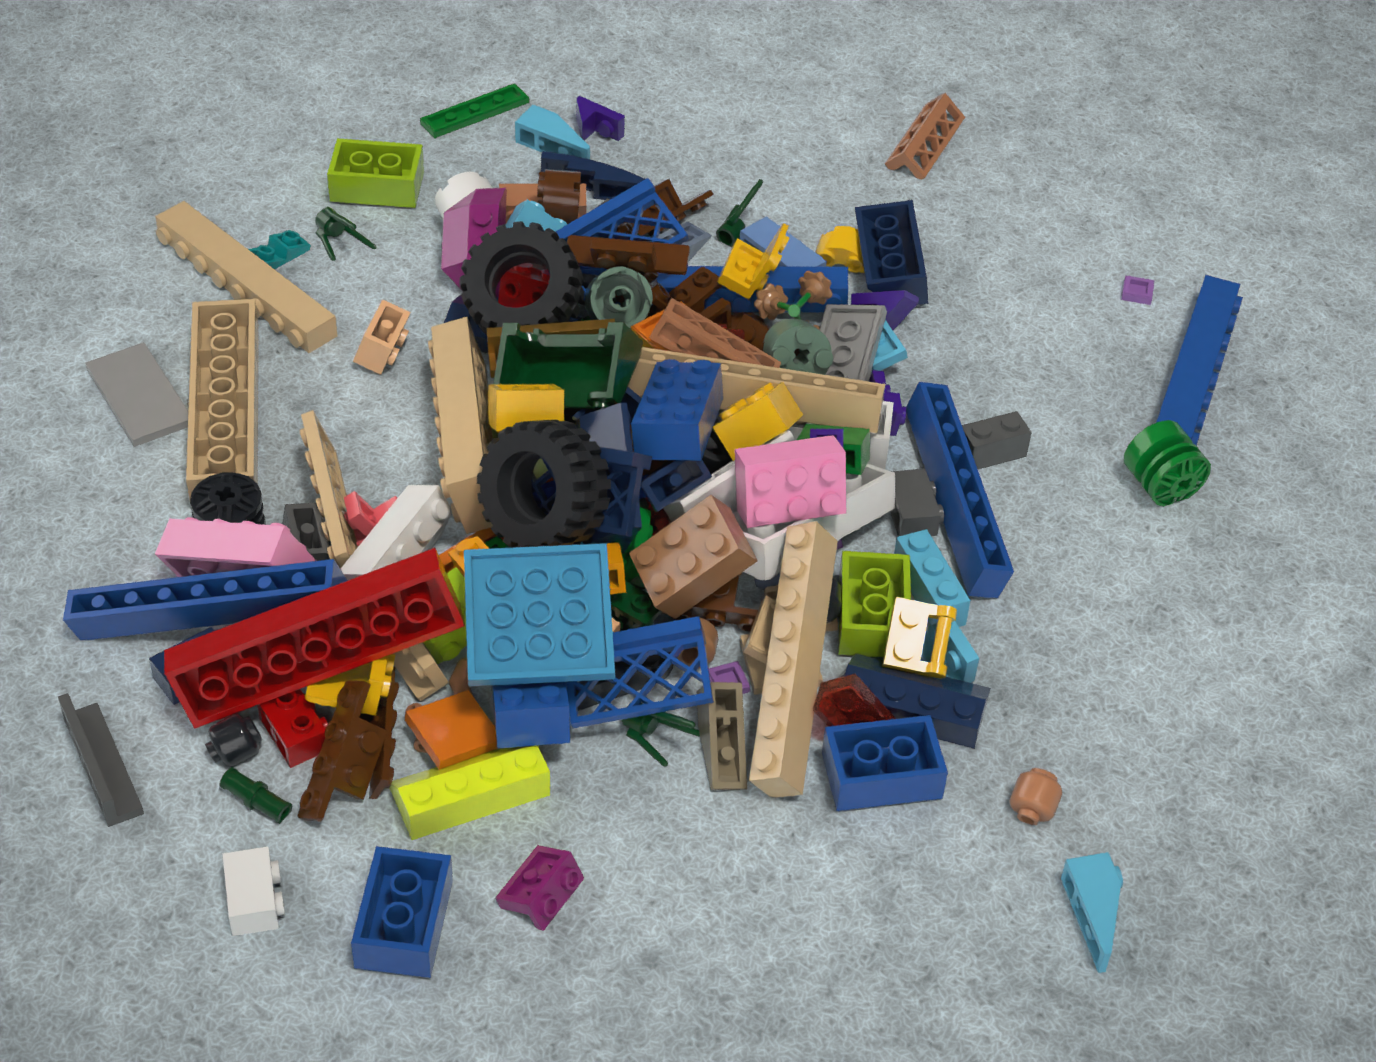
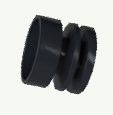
M222 472L202 480L191 492L190 506L192 517L200 521L221 519L231 523L251 521L256 524L266 525L261 490L258 484L249 476L233 472Z

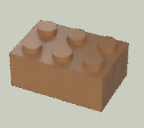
M709 495L629 553L654 606L674 619L758 561L731 508L712 495Z

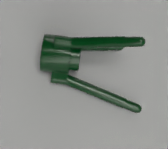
M762 179L757 181L740 205L736 204L724 223L716 230L718 241L732 247L737 238L740 239V231L746 227L739 217L762 186Z
M329 206L320 210L316 215L315 223L319 227L316 235L321 239L330 260L334 261L336 257L327 237H337L344 230L371 249L377 248L375 244L355 230L357 226L339 215Z
M667 712L622 719V724L629 728L626 736L640 744L664 767L668 766V761L642 736L644 733L652 734L657 728L658 723L700 737L699 730L694 728L696 726L694 721Z

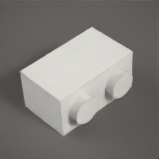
M269 847L222 853L228 916L232 936L279 929L277 916L284 915L285 910L282 892H275L274 884L281 883L279 862L278 860L271 861Z

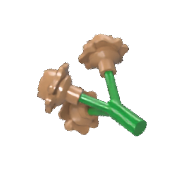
M806 271L804 276L798 280L801 286L800 295L803 297L797 303L791 305L786 304L788 297L784 295L782 286L776 285L774 287L773 284L768 283L763 290L757 292V300L754 302V306L759 310V316L762 319L774 320L777 315L784 313L785 310L794 319H801V307L807 301L810 304L815 302L825 304L827 299L832 297L831 281L822 272L813 273ZM813 325V326H815L817 329H820V326H818V325Z

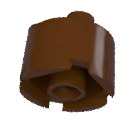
M545 169V172L539 171L537 197H543V200H538V203L544 207L546 213L553 218L565 221L567 224L578 219L581 172Z

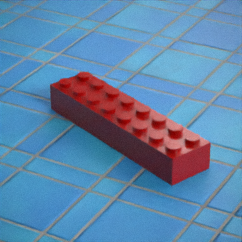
M432 548L164 650V674L195 729L465 626L457 595L436 548Z

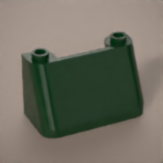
M608 322L607 329L599 328L598 334H545L541 329H533V333H525L520 331L521 325L519 323H503L493 384H555L564 390V409H593L598 411L621 403L640 359L643 341L624 322Z

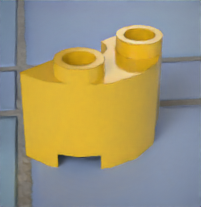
M836 226L834 231L821 235L815 253L827 261L826 267L842 264L848 267V271L852 273H865L858 229L850 226Z

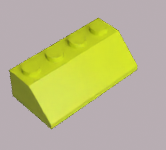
M538 745L498 748L440 770L435 767L394 780L389 788L410 838L415 840L550 796V770Z

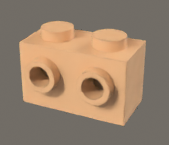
M382 299L362 338L353 362L380 375L386 364L393 366L400 351L395 346L402 347L409 330L404 327L411 312Z

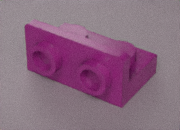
M537 845L495 899L501 909L529 915L534 926L544 931L584 880V876L570 851Z

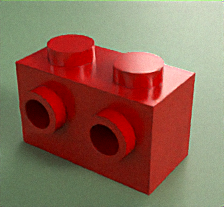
M524 263L511 268L501 278L498 302L501 305L512 308L524 307L534 303L544 294L550 280L548 269L539 270L533 268L531 263Z
M301 689L257 705L259 719L290 768L320 754L325 740V730L328 725L325 717L319 718L315 713V703L307 701L305 699L306 693L303 694Z

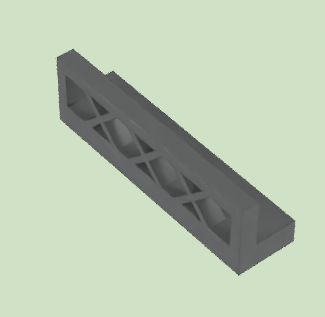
M69 693L58 696L65 725L108 827L143 815L144 811L98 703L75 710Z

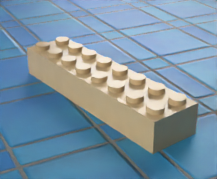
M255 299L192 302L186 467L189 499L191 498V492L199 482L209 476L222 472L243 474L249 476L258 484L259 324Z
M468 317L431 327L432 340L428 341V346L433 358L429 361L434 378H431V382L436 397H433V403L438 417H435V424L440 437H437V445L441 456H443L438 458L442 475L445 477L440 479L445 498L451 497L453 501L451 503V510L455 522H461L466 534L493 526L491 522H486L482 514L485 511L483 503H479L477 493H481L480 484H477V474L482 472L480 462L483 454L489 453L487 446L493 437L492 427L488 424V378L486 364Z

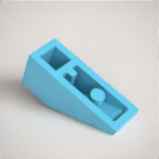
M532 105L515 121L516 143L539 152L548 151L590 159V146L557 113Z
M1109 852L1066 859L1061 876L1062 883L1098 973L1106 972L1110 960L1120 889L1123 886L1121 870L1118 866H1114Z

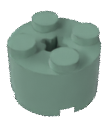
M622 266L610 268L596 276L590 282L585 292V308L591 320L615 319V322H624L630 329L632 325L647 317L653 300L652 290L646 278L640 273ZM615 293L617 296L622 295L624 297V301L620 305L613 303L612 299L615 297Z
M791 318L783 319L774 324L765 335L763 352L780 361V368L825 375L833 363V354L829 340L808 321ZM799 348L800 353L796 356L794 351Z

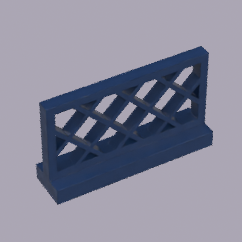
M600 447L602 452L599 455L601 459H606L609 469L606 470L607 479H611L610 491L615 500L609 504L608 509L602 512L605 515L604 525L594 529L595 531L631 537L643 469L650 470L652 456ZM540 457L548 471L538 479L534 473L532 474L533 493L536 492L542 503L539 508L543 512L547 511L549 514L555 502L556 492L548 498L541 486L551 477L555 481V477L548 463ZM623 473H630L629 487L621 494L614 481ZM618 506H620L624 513L621 528L614 527L608 516Z

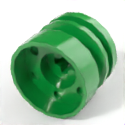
M1171 420L1159 421L1146 427L1133 438L1124 453V464L1138 482L1141 483L1156 505L1163 507L1173 504L1175 500L1179 502L1190 498L1206 483L1211 472V464L1208 459L1193 444L1182 427L1177 422Z

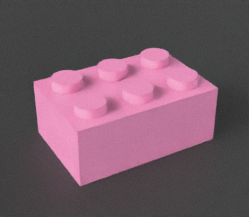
M834 435L735 449L737 512L747 528L846 514V451Z

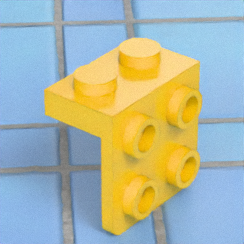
M785 223L781 225L764 253L737 238L717 282L747 299H750L755 290H762L769 277L767 274L770 270L775 271L782 258L781 253L790 238L786 236L789 225Z
M390 654L371 663L307 686L305 699L321 706L337 707L338 693L347 680L366 681L370 683V689L361 713L376 715L380 696H388L392 678L389 675L392 674L396 654Z

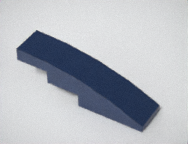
M542 151L541 172H545V169L580 171V184H586V191H593V199H612L645 180V178L602 162L573 155Z

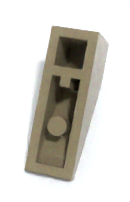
M711 682L714 703L697 706L698 729L710 789H747L742 683ZM703 686L696 691V694L704 693Z

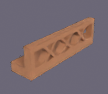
M946 93L925 104L885 162L888 169L894 171L906 165L916 178L922 180L926 177L965 118ZM946 110L954 118L953 121H948ZM936 125L941 127L942 136L937 135ZM925 140L930 141L932 152L927 151ZM914 155L920 156L922 168L913 159Z
M673 298L667 304L660 320L649 337L672 352L757 365L763 364V366L780 368L781 362Z

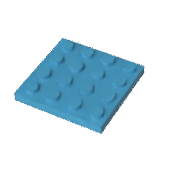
M607 543L464 550L468 686L615 679Z

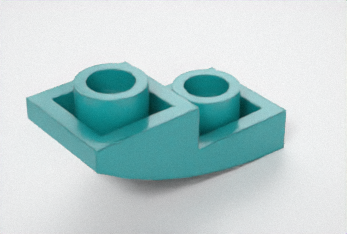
M286 230L283 233L269 235L268 245H260L248 250L273 269H277L309 251L311 244L300 237L297 232Z

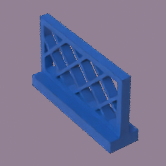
M649 178L555 231L559 238H564L566 242L570 235L668 244H682L689 240L686 231L655 192V186ZM653 205H656L660 211L658 219L642 217L643 211ZM624 222L634 223L632 234L616 232L617 227ZM640 224L655 226L653 238L637 235ZM661 227L674 229L677 233L676 236L669 240L658 238ZM580 266L582 274L599 275L608 270L606 268Z
M700 617L613 632L614 662L624 661L630 667L620 680L616 677L615 679L608 680L615 686L604 699L591 691L599 680H590L585 686L577 681L566 682L572 728L714 703L705 646V633ZM698 647L699 656L690 667L676 659L684 649ZM658 654L666 660L655 673L642 666L648 656ZM671 664L685 672L675 686L661 678ZM699 667H701V674L696 671ZM637 670L650 678L640 692L626 685ZM691 677H694L703 683L704 693L689 696L681 691V689ZM656 683L670 691L663 701L653 702L646 697ZM575 688L580 691L577 696ZM621 690L634 697L629 706L618 709L610 704ZM586 696L599 703V706L592 714L578 716V706Z

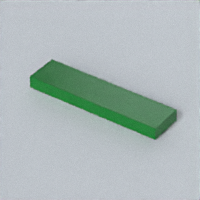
M513 83L420 118V124L435 139L528 104L529 96Z

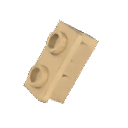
M423 643L393 653L396 654L395 667L418 701H423L449 683Z

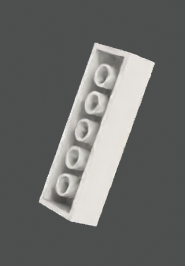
M867 464L862 475L846 474V514L747 528L739 513L735 512L734 516L758 560L743 572L754 576L758 580L765 581L772 579L780 573L788 526L817 521L839 541L846 535L859 530L862 526L881 518L882 515L895 509V473Z

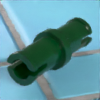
M234 767L229 768L220 780V787L242 799L247 808L250 810L256 808L279 824L292 811V803L283 800L269 791L267 784L262 781H253Z

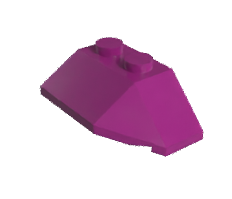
M506 188L475 189L444 212L441 269L459 288L460 277L465 275L461 269L463 261L471 259L468 252L473 244L479 246L482 243L480 237L488 232L491 236L497 232L496 227L503 224L506 225ZM500 281L496 288V297H499Z

